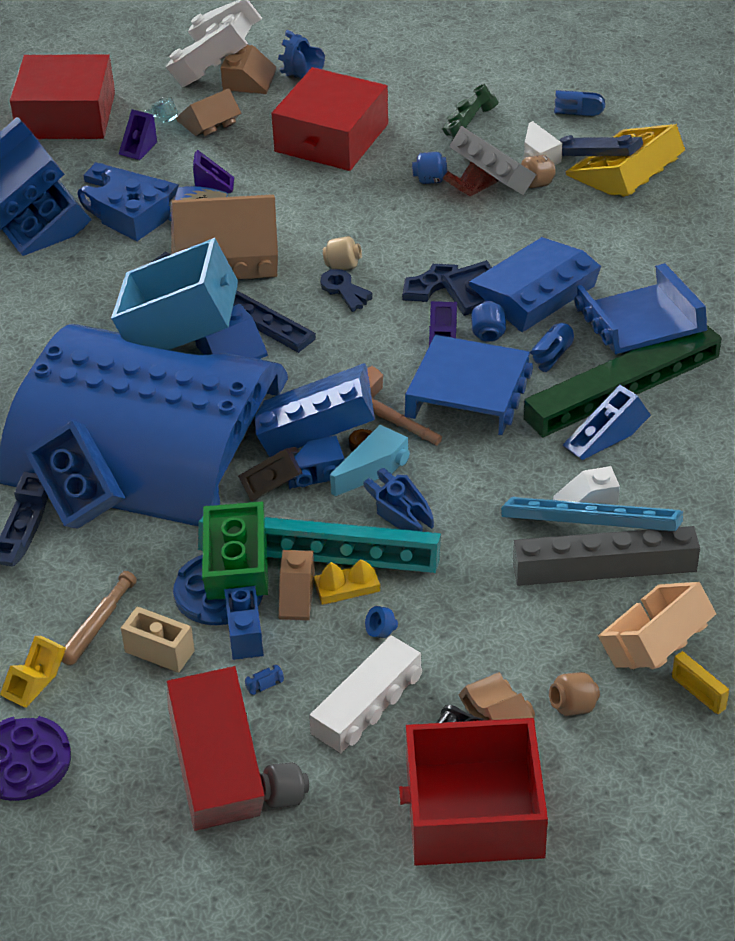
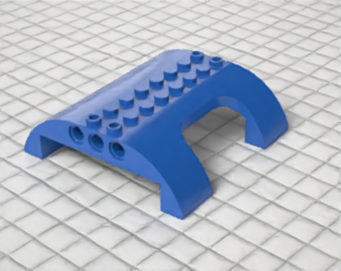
M78 324L66 325L47 343L24 378L12 401L0 444V484L17 487L23 472L35 473L24 451L73 420L86 425L126 498L112 508L198 526L199 520L203 517V506L220 505L218 485L265 395H280L288 380V374L282 364L229 353L212 355L185 354L125 341L119 332Z

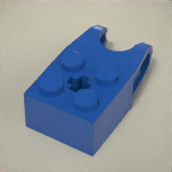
M107 170L102 173L103 187L83 186L77 191L82 206L98 217L102 224L135 241H139L169 219L170 206L168 194L136 178L113 170Z

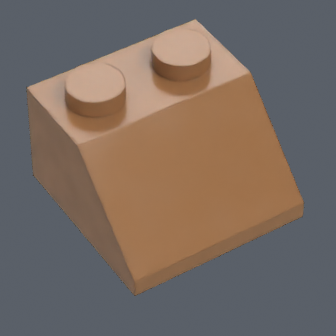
M247 45L237 53H232L225 57L221 66L223 90L229 88L230 91L267 94L277 70L276 66L255 46Z
M228 88L190 104L176 117V120L195 136L202 133L204 136H208L216 132V127L223 125L226 128L236 123L235 118L241 114V111Z

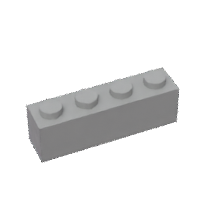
M461 126L449 146L522 195L525 194L537 175L463 126Z

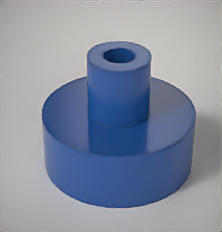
M374 606L366 615L365 628L372 637L387 638L398 627V621L389 608Z

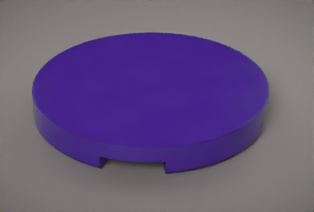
M38 716V718L20 719L10 717L0 721V799L9 801L27 800L40 796L55 787L65 776L71 762L70 743L64 730L54 721Z

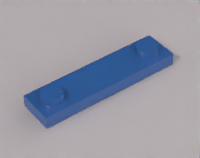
M97 162L83 175L84 182L103 187L102 173L107 170H113L136 178L168 194L169 202L176 195L179 187L176 183Z

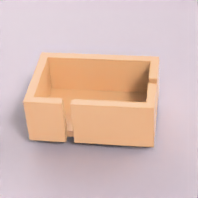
M700 582L659 584L641 599L651 621L642 604L636 603L600 633L598 637L615 668L629 667L630 669H636L639 667H650V669H656L663 666L667 662V657L674 651L685 647L688 643L687 640L693 634L704 630L708 626L707 622L716 615V612Z

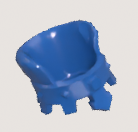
M286 30L285 36L290 38V40L284 39L282 45L286 48L284 55L279 54L278 60L283 61L284 67L280 68V72L286 73V76L303 78L312 67L322 69L325 61L323 50L310 46L305 37Z

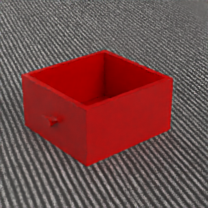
M110 54L23 55L10 98L13 120L18 117L37 139H104L115 95Z
M312 67L271 113L274 152L351 171L388 125V85Z
M236 666L167 680L168 710L194 831L260 816L265 795Z
M534 718L406 725L408 786H399L400 805L410 804L414 866L545 858L548 815Z

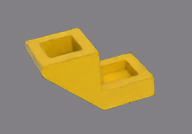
M34 636L25 664L9 667L0 696L24 708L28 707L57 675L66 647L43 636Z

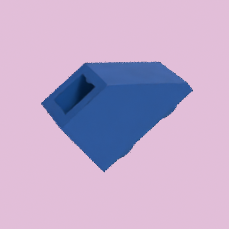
M337 436L310 440L294 457L303 474L288 482L289 489L330 482V474L344 461Z
M255 586L224 589L232 659L264 656Z

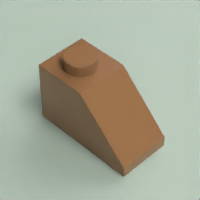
M283 550L279 584V619L310 620L315 576L313 551Z

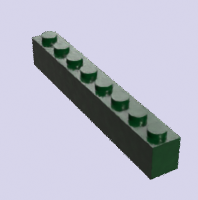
M707 325L706 331L637 348L525 398L523 419L544 438L589 417L619 385L637 395L718 358L722 337Z

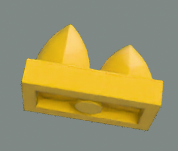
M361 559L353 567L342 570L339 566L330 562L322 571V574L314 576V584L322 605L380 592V583L374 567Z

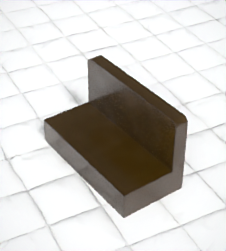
M297 447L286 448L238 475L251 501L259 499L303 474L293 456L299 452Z

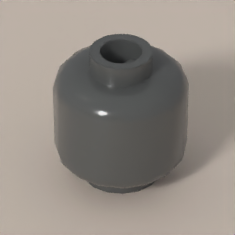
M296 763L271 764L266 766L263 773L260 774L265 795L264 801L271 808L299 805L303 800L304 793L309 791L308 775L302 773Z

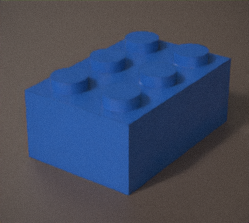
M71 420L24 451L65 527L78 529L126 499L85 424Z

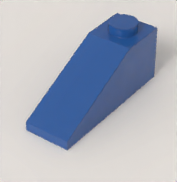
M619 385L565 441L563 447L579 459L584 460L633 435L651 414L636 394Z

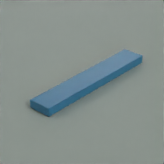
M511 497L501 507L502 517L676 531L683 522V511L673 509Z

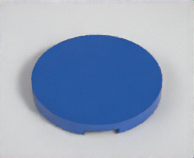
M202 555L188 561L178 571V577L173 588L176 606L184 616L197 623L226 625L228 624L226 600H207L202 579ZM263 595L257 596L258 606L262 601Z

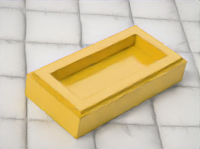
M681 651L675 655L672 678L715 714L723 712L727 707L730 689L685 652Z

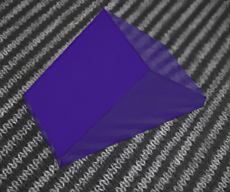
M132 109L119 155L141 160L157 143L155 119L152 114Z
M197 150L194 153L193 161L195 186L232 193L234 177Z

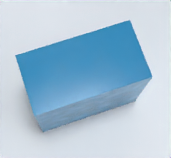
M213 238L126 272L111 319L125 341L170 350L229 327L238 279L217 240Z

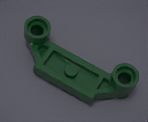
M486 84L476 87L473 90L475 94L472 97L464 99L456 105V110L447 117L448 121L442 128L446 136L450 135L454 139L461 126L466 128L480 107L483 112H487L498 105L499 101L494 94L490 93Z

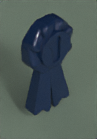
M331 269L321 275L320 283L322 290L327 291L330 295H341L352 312L356 309H362L363 304L367 305V301L372 300V292L352 284L351 275L342 269Z

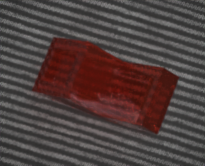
M470 162L461 178L449 171L443 177V180L469 196H473L499 181L473 162Z

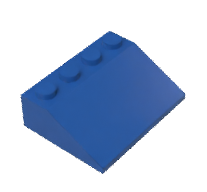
M58 180L5 225L2 230L20 254L24 256L74 237L92 219L60 180Z
M541 237L469 281L468 285L484 300L494 302L503 307L506 319L523 333L573 301L574 297L577 296L576 286L582 285L586 291L593 288L596 284L601 265L583 250Z
M363 363L264 400L255 416L256 435L268 456L272 457L286 448L302 447L310 440L330 437L375 420L367 366Z

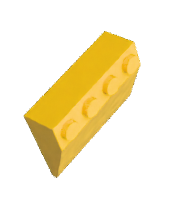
M677 124L623 129L613 137H621L623 135L642 137L643 146L631 156H586L568 169L566 175L609 195L621 194L622 197L633 194L638 186L649 182L651 176L662 172L664 166L678 159L677 156L685 151V147Z

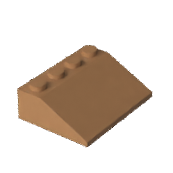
M274 194L171 200V255L215 238L237 279L277 277L278 246Z

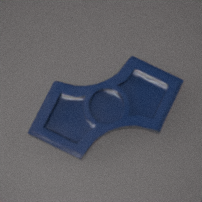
M432 263L430 269L424 274L406 277L402 300L428 302L434 292L445 288L441 281V274L457 270L458 265Z

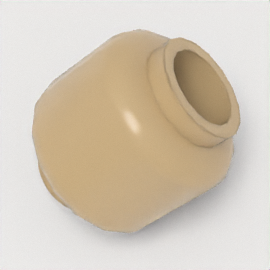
M346 236L329 240L327 246L323 248V257L327 267L349 270L357 266L358 259L362 258V250L359 243L355 244L353 238Z

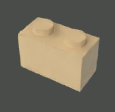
M138 606L121 627L126 653L178 673L195 651L191 626Z

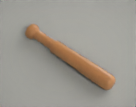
M123 571L119 575V582L114 589H112L107 597L101 600L90 616L64 646L66 650L62 658L64 664L73 665L77 662L108 617L115 610L117 602L126 590L136 584L137 579L131 572Z

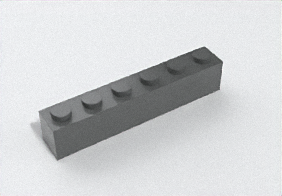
M694 526L678 527L676 531L647 529L514 540L513 568L517 586L697 572L700 545Z

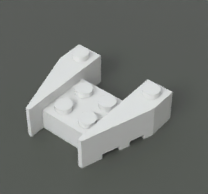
M237 0L204 15L198 14L192 19V25L188 30L195 43L183 50L180 48L175 50L170 55V61L166 68L182 87L191 84L204 76L209 66L217 67L222 63L221 59L232 53L235 54L247 46L248 43L245 40L247 33L253 24L262 20V17L249 0Z

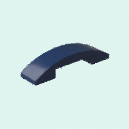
M23 472L14 492L16 502L0 535V565L15 566L27 552L40 525L48 495L35 473Z

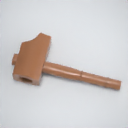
M373 366L367 368L374 414L437 446L442 440L441 435L373 399L383 388V374Z

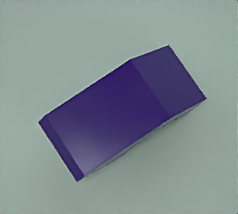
M431 301L429 346L435 335L456 338L457 302Z

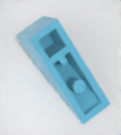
M379 425L330 474L331 494L338 496L363 486V482L368 478L373 481L378 480L377 471L381 468H385L392 474L399 466L405 465L410 455L408 437Z

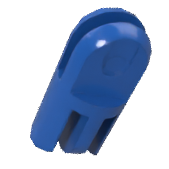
M556 90L555 92L557 97L555 99V114L597 116L604 111L605 99L598 93Z
M566 323L555 324L533 347L530 354L533 355L535 363L540 364L538 368L541 371H549L570 347L574 340L573 329Z

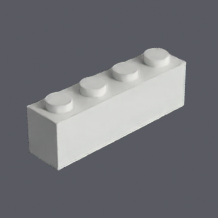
M390 635L309 715L311 735L339 753H342L349 745H355L360 739L362 732L370 724L374 725L377 723L382 712L390 704L393 705L400 699L403 690L409 684H415L422 674L421 653Z

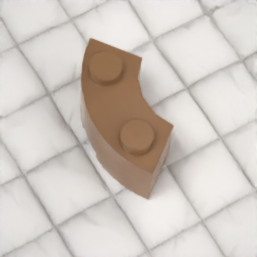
M500 672L465 686L458 694L469 714L484 720L535 719V712L531 703L528 700L525 701L522 693L517 694L512 691L509 682L503 679Z

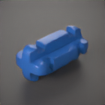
M273 665L272 670L268 667L253 674L254 678L246 677L245 686L248 692L254 695L256 690L261 692L276 685V681H279V683L283 682L284 674L278 665Z

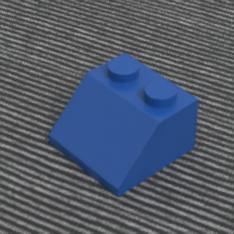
M241 304L233 306L228 328L195 340L197 348L203 355L229 353L255 359L268 356L253 317Z

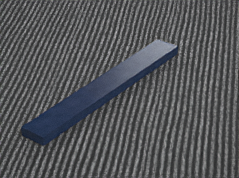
M165 251L163 254H161L151 262L167 257L171 254ZM236 290L233 306L241 304L253 317L258 331L298 353L316 340V333Z

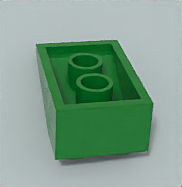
M263 501L203 506L202 579L207 600L225 599L224 589L255 586L256 596L268 595V561Z

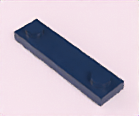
M568 135L559 140L562 143V156H631L643 146L642 137H631V135L574 138L572 135Z

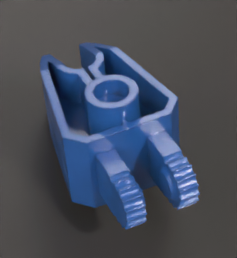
M381 468L377 471V475L380 481L385 484L383 487H380L370 478L363 482L365 489L376 499L377 514L398 529L423 532V527L417 520L431 529L434 527L433 514L426 499L407 475H397L394 477L385 468Z

